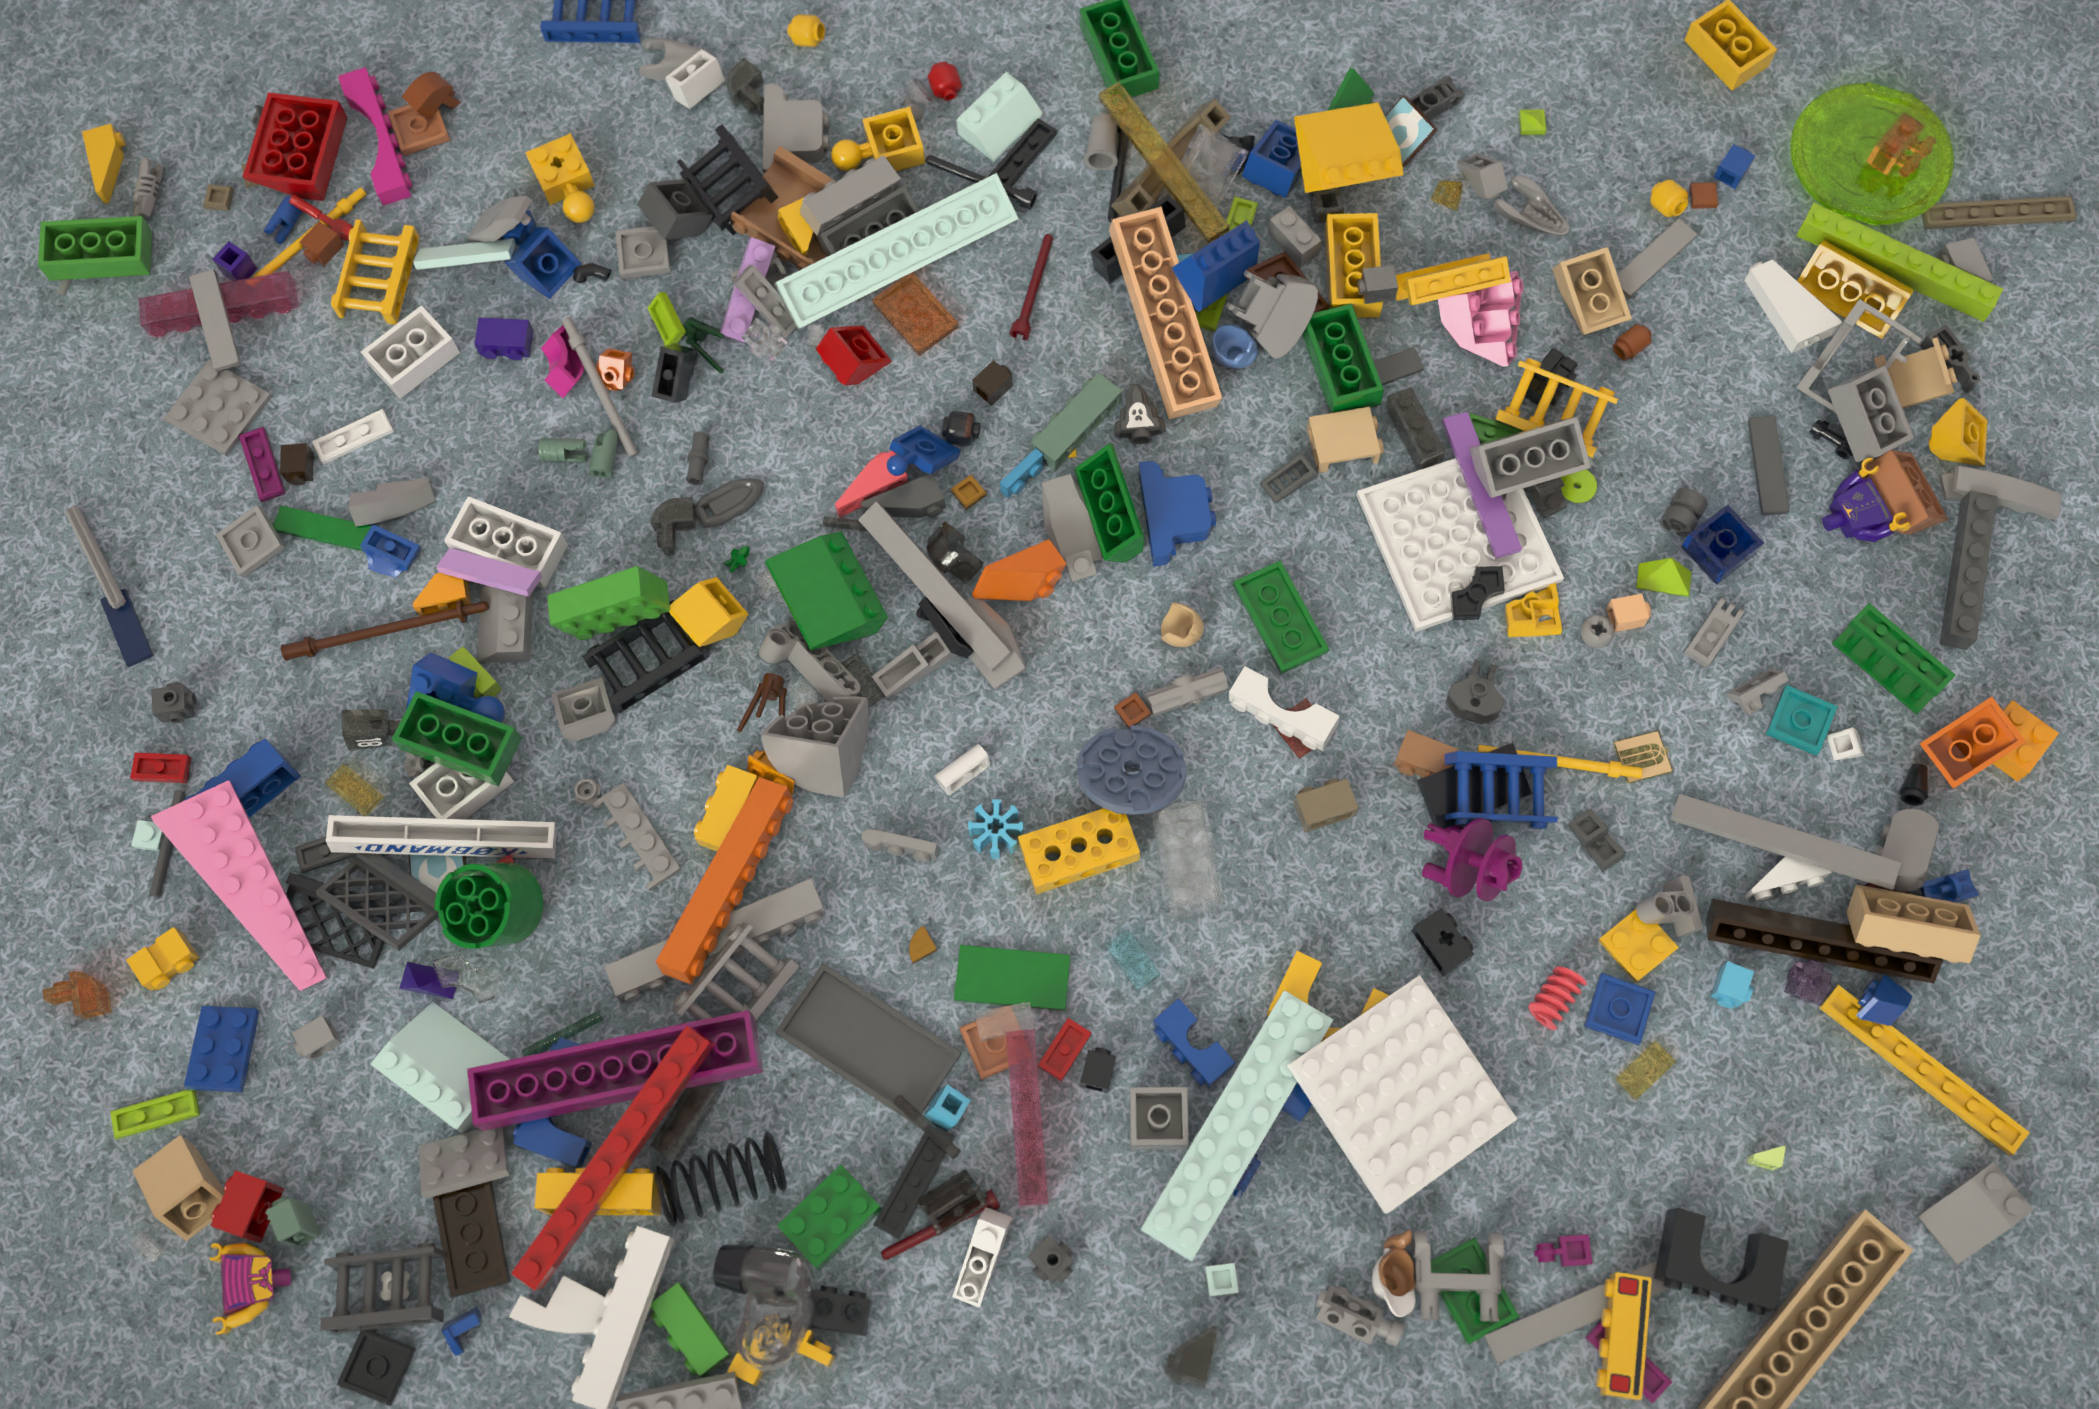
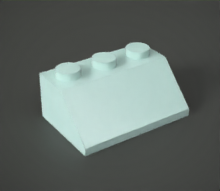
M1005 72L957 118L958 135L995 162L1043 113L1026 87L1009 73Z

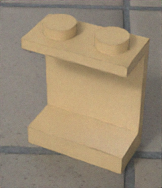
M1938 337L1932 339L1934 347L1904 356L1908 359L1905 364L1895 359L1887 370L1902 409L1955 393L1952 384L1957 382L1953 367L1947 369L1945 361L1949 360L1950 357L1946 344L1940 346ZM1885 355L1874 358L1876 367L1884 366L1887 362Z
M1370 407L1311 416L1308 419L1307 430L1317 473L1327 472L1331 463L1372 457L1373 464L1379 462L1380 455L1383 454L1384 449L1381 438L1377 439V418L1372 416Z

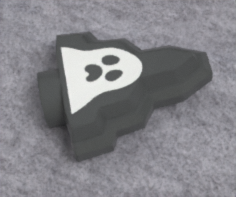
M1130 384L1125 396L1126 406L1120 410V420L1115 422V437L1130 438L1131 443L1134 445L1146 444L1151 442L1152 436L1166 432L1164 419L1158 416L1156 407L1148 403L1147 394L1141 385Z

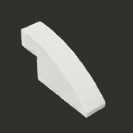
M563 1276L547 1307L520 1295L509 1317L524 1324L551 1332L593 1334L595 1324L599 1317L603 1318L607 1306H604L605 1296Z

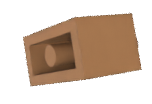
M1407 730L1393 766L1398 767V771L1408 776L1416 774L1425 777L1453 766L1445 765V754L1458 751L1459 749Z

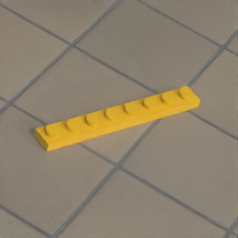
M1837 985L1819 1007L1823 1012L2009 1156L2015 1154L2030 1133L1893 1026L1858 1018L1856 1014L1860 1008V1005L1857 1003L1859 1000L1840 985Z

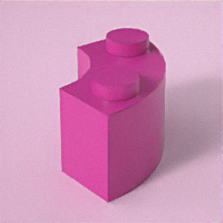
M564 325L558 328L541 348L547 356L550 365L549 374L544 381L562 398L577 383L584 371V366L576 350L572 349L568 341L570 338Z

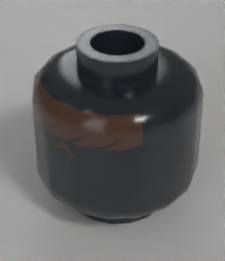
M952 411L948 417H944L942 436L946 437L947 442L950 444L970 446L974 438H979L981 424L976 422V417L973 413Z

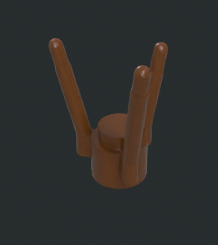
M772 673L764 674L762 683H759L757 691L737 728L738 732L743 730L761 696L756 717H761L767 700L774 701L779 697V716L783 715L785 718L787 689L783 687L784 679L781 676Z

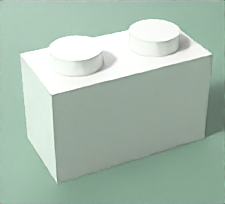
M702 49L665 77L674 99L689 109L725 82L717 58Z

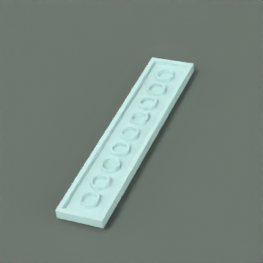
M996 173L777 281L775 285L799 329L1019 218Z
M1283 991L1141 1228L1143 1232L1191 1262L1193 1261L1297 1083L1287 1065L1322 1041L1333 1022L1332 1018L1288 992Z

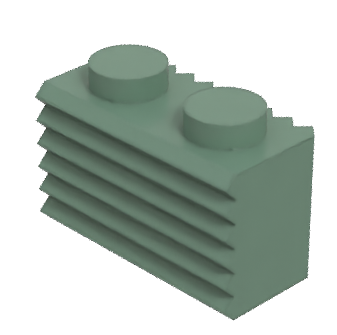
M283 1197L272 1203L273 1207L266 1210L265 1214L269 1215L267 1219L271 1220L270 1225H273L271 1230L275 1231L274 1235L277 1236V1241L299 1247L321 1235L309 1204L289 1197Z

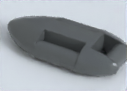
M753 478L730 481L704 495L696 503L694 513L701 522V525L705 527L722 525L748 511L756 503L764 489V482ZM710 507L715 516L709 517L705 509Z

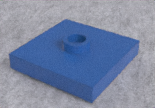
M1600 973L1584 1027L1639 1046L1656 991Z

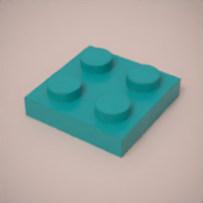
M1786 685L1782 690L1765 734L1817 756L1821 751L1838 706Z

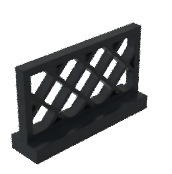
M289 873L286 881L289 887L286 894L298 919V915L311 909L316 922L309 926L303 927L305 933L319 926L324 937L323 940L315 944L311 943L313 949L374 969L384 941L374 934L371 935L370 931L362 927L366 938L354 944L348 931L360 924L354 922L346 927L340 915L342 912L332 905L330 906L333 913L322 919L319 916L315 906L324 902V900L317 896L316 890L325 883ZM334 888L329 893L333 896L345 895V889ZM349 891V894H359L353 891ZM296 892L304 894L308 905L297 911L292 904ZM311 897L317 898V900L313 902ZM370 900L369 908L386 907V902ZM366 901L349 902V907L352 909H365ZM386 914L369 916V920L378 917L383 919V922H386ZM390 914V922L392 921L393 916L396 917L397 914ZM336 917L341 930L329 936L323 923ZM344 934L349 947L340 952L335 951L331 940ZM367 942L370 943L373 950L369 961L360 959L356 949ZM326 943L328 948L322 947L321 945ZM352 951L354 956L348 955L346 953Z

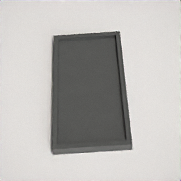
M822 963L775 1031L777 1035L914 1125L962 1054L956 1048L824 963Z

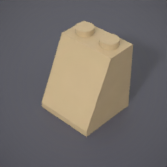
M179 1135L133 1170L134 1176L154 1217L185 1241L189 1240L213 1221L211 1219L212 1212L216 1205L221 1203L225 1194L224 1188L199 1151L182 1135Z

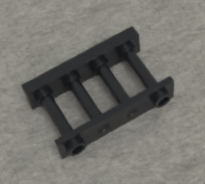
M721 124L715 129L720 139L714 148L690 168L681 159L677 163L682 168L680 175L695 186L716 217L713 218V221L722 231L726 228L734 235L737 232L730 224L733 211L737 214L741 213L757 198L761 199L765 196L772 204L779 197L734 136ZM729 151L732 153L728 156L729 160L705 180L699 181L696 177L697 174L722 153H728ZM741 166L743 168L740 171L741 174L712 198L707 190L735 167L739 168ZM753 181L752 190L726 212L722 213L718 206L745 183Z
M669 612L660 614L658 618H646L638 621L637 624L628 627L601 645L592 646L582 657L589 668L597 664L615 691L614 695L609 698L620 714L710 656L705 646L699 647L697 644L691 643L674 617ZM663 622L666 623L683 648L682 652L673 658L667 655L651 631ZM641 636L660 662L659 667L651 672L645 670L629 646L631 642ZM620 650L638 677L629 686L622 684L606 660L607 657Z

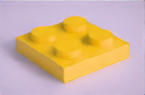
M1636 909L1598 940L1635 983L1679 948L1658 924H1645L1637 915Z

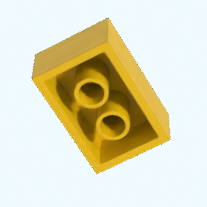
M1730 0L1724 1L1692 22L1684 40L1731 91L1768 68L1777 51L1776 47Z

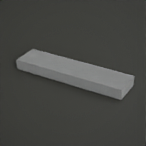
M1681 219L1676 220L1617 274L1624 296L1628 299L1631 298L1687 247L1698 234Z
M212 269L189 276L214 370L221 371L241 365L217 272Z

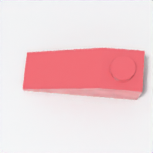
M882 452L865 466L835 503L839 518L861 508L860 502L908 483L906 472L900 476H894L887 470V461L891 456L896 455L895 452Z

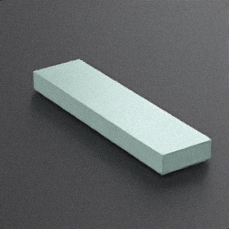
M514 238L423 248L419 249L413 263L415 269L419 270L511 259L514 253L516 243Z

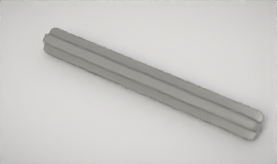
M75 505L67 508L65 514L109 604L114 609L124 606L126 600L81 509Z

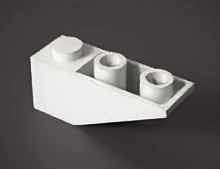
M1785 856L1745 895V898L1749 899L1754 895L1756 901L1772 897L1770 889L1780 887L1783 895L1797 891L1799 885L1807 884L1808 888L1825 883L1824 879L1832 872Z
M987 1207L984 1209L978 1219L953 1294L954 1298L980 1307L1013 1217Z

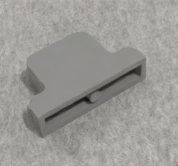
M764 84V174L772 164L774 153L779 145L807 163L819 162L824 158L825 150H829V136L825 135V129H829V114H824L822 104L819 101L788 100V94H784L781 86L777 84Z

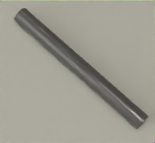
M176 790L171 807L183 802L186 793ZM165 834L149 892L150 896H161L173 847L172 842Z

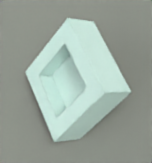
M138 820L131 846L138 849L160 851L164 833L154 822Z
M1234 1263L1205 1267L1209 1297L1239 1293Z

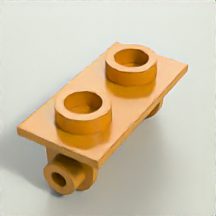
M757 750L753 756H748L747 770L749 773L757 775L758 778L761 777L787 786L791 796L793 795L795 781L779 773L769 761L764 750L761 752Z

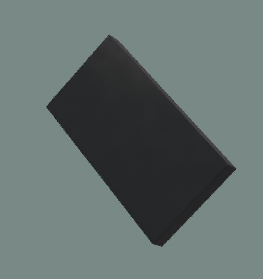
M1513 743L1486 752L1517 754ZM1455 765L1417 780L1432 823L1444 829L1455 825V820H1445V814L1458 812V770H1455ZM1472 766V770H1469V813H1483V772L1480 771V767ZM1497 768V771L1494 772V809L1508 804V773H1505V768ZM1523 769L1522 773H1519V799L1532 794Z

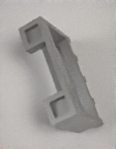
M1860 299L1815 364L1811 366L1797 386V389L1835 413L1833 404L1809 389L1865 311L1906 335L1886 362L1887 370L1895 359L1904 364L1907 362L1908 359L1899 353L1910 339L1919 344L1923 340L1915 335L1914 332Z

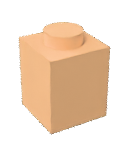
M1642 594L1611 599L1606 607L1609 619L1614 626V632L1644 627L1651 616L1650 606L1648 602L1644 601Z

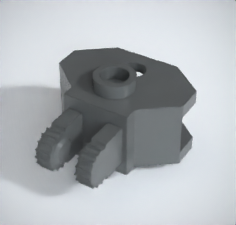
M1475 659L1468 678L1451 685L1445 703L1455 717L1484 724L1498 718L1504 704V699L1494 687L1495 681L1493 680L1497 666L1491 664L1488 668L1486 679L1478 677L1477 674L1481 667V661Z

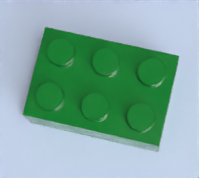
M840 1165L777 1226L811 1264L820 1271L881 1212L882 1208L855 1178Z

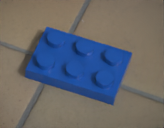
M201 1007L184 1087L187 1090L243 1092L259 1015L257 1008Z

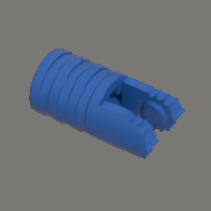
M291 196L284 197L263 229L269 235L275 231L279 224L282 225L274 239L278 244H282L303 213L302 210L289 203Z

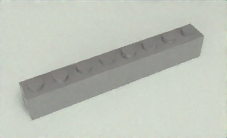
M810 878L731 912L730 921L727 927L721 930L717 938L716 947L713 952L708 954L704 961L703 969H706L727 943L729 932L737 924H750L753 929L749 932L748 936L758 945L763 946L771 941L770 937L777 934L781 936L789 935L796 931V926L805 922L806 925L819 922L822 919L821 916L826 914L812 879ZM667 940L604 966L615 996L620 1001L632 1002L641 997V992L651 989V991L660 990L667 986V981L674 979L662 974L656 964V960ZM740 944L730 958L742 955L745 952L744 947Z

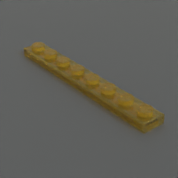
M1117 82L1098 93L1100 102L1176 202L1184 208L1185 214L1209 244L1229 232L1230 226L1121 83Z

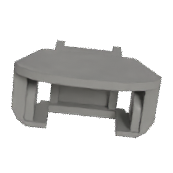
M1245 270L1243 275L1250 278L1237 304L1234 305L1228 302L1226 307L1232 310L1236 316L1245 320L1249 325L1247 331L1273 358H1281L1294 347L1307 327L1316 307L1318 290L1310 281L1299 276L1278 274L1276 278L1269 276L1266 281Z

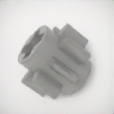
M406 753L407 758L403 767H405L408 773V778L418 777L434 765L435 762Z

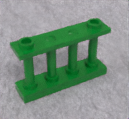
M1870 603L1848 624L1849 626L1832 643L1916 715L1956 676Z

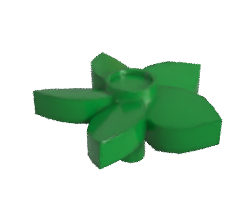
M744 546L740 550L733 548L731 559L723 563L727 567L730 566L729 571L731 573L736 570L738 565L741 567L746 566L750 548L748 546Z

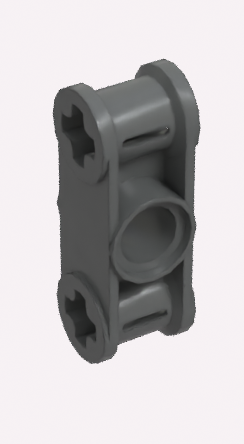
M1445 76L1410 100L1429 120H1432L1446 110L1457 106L1464 99L1465 93L1454 86L1450 76Z

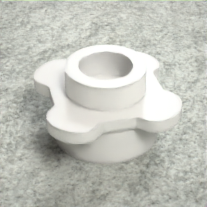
M387 1271L381 1276L383 1290L380 1296L385 1301L391 1299L392 1273ZM404 1271L403 1300L407 1299L410 1294L408 1290L410 1274L407 1271Z

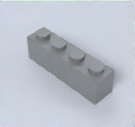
M884 155L878 159L871 158L857 171L852 169L841 180L837 182L833 180L827 183L820 192H811L806 195L802 200L800 214L816 236L897 190L901 178Z

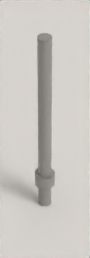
M571 317L563 319L562 323L570 338L568 341L572 349L576 350L628 457L637 455L638 452L585 347L587 343L583 335L578 333Z

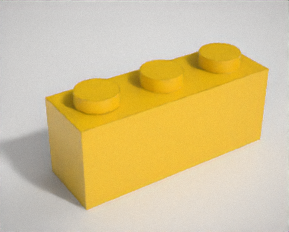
M730 765L726 766L724 772L721 771L715 784L717 789L713 796H709L705 804V816L703 820L697 822L694 829L695 840L698 845L718 851L758 780L757 775Z

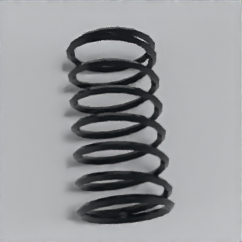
M767 1131L763 1136L764 1156L756 1141L751 1137H747L744 1145L745 1160L738 1147L733 1143H729L726 1149L727 1166L720 1153L714 1148L710 1149L708 1153V1170L702 1159L696 1154H693L690 1158L689 1174L680 1161H673L671 1165V1180L666 1171L657 1165L654 1170L655 1183L668 1223L674 1227L677 1223V1217L680 1223L683 1224L685 1221L677 1188L676 1166L682 1172L688 1185L697 1216L700 1218L703 1216L696 1184L695 1160L706 1179L716 1211H721L722 1208L714 1175L713 1154L724 1173L734 1205L739 1206L740 1201L734 1178L731 1150L734 1151L742 1167L752 1198L757 1200L758 1193L751 1163L750 1144L760 1161L771 1193L775 1195L777 1192L774 1176L780 1190L785 1192L787 1188L786 1178L772 1134ZM662 1182H663V1185H664V1188H665V1191H666V1195H667V1199H668V1202H669L670 1211H669V1208H668V1205H667V1202H666V1199H665V1195H664V1191H663V1187H662Z

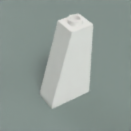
M1774 260L1765 263L1758 262L1749 268V273L1744 281L1791 353L1836 334L1842 324L1841 320Z

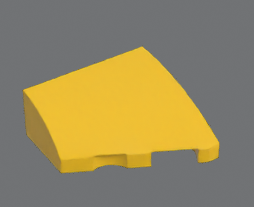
M1556 583L1548 585L1546 589L1538 593L1532 591L1526 594L1524 598L1506 604L1505 616L1508 637L1561 635L1562 625L1558 609L1559 597ZM1544 615L1550 616L1552 618L1549 620L1538 622L1539 618Z

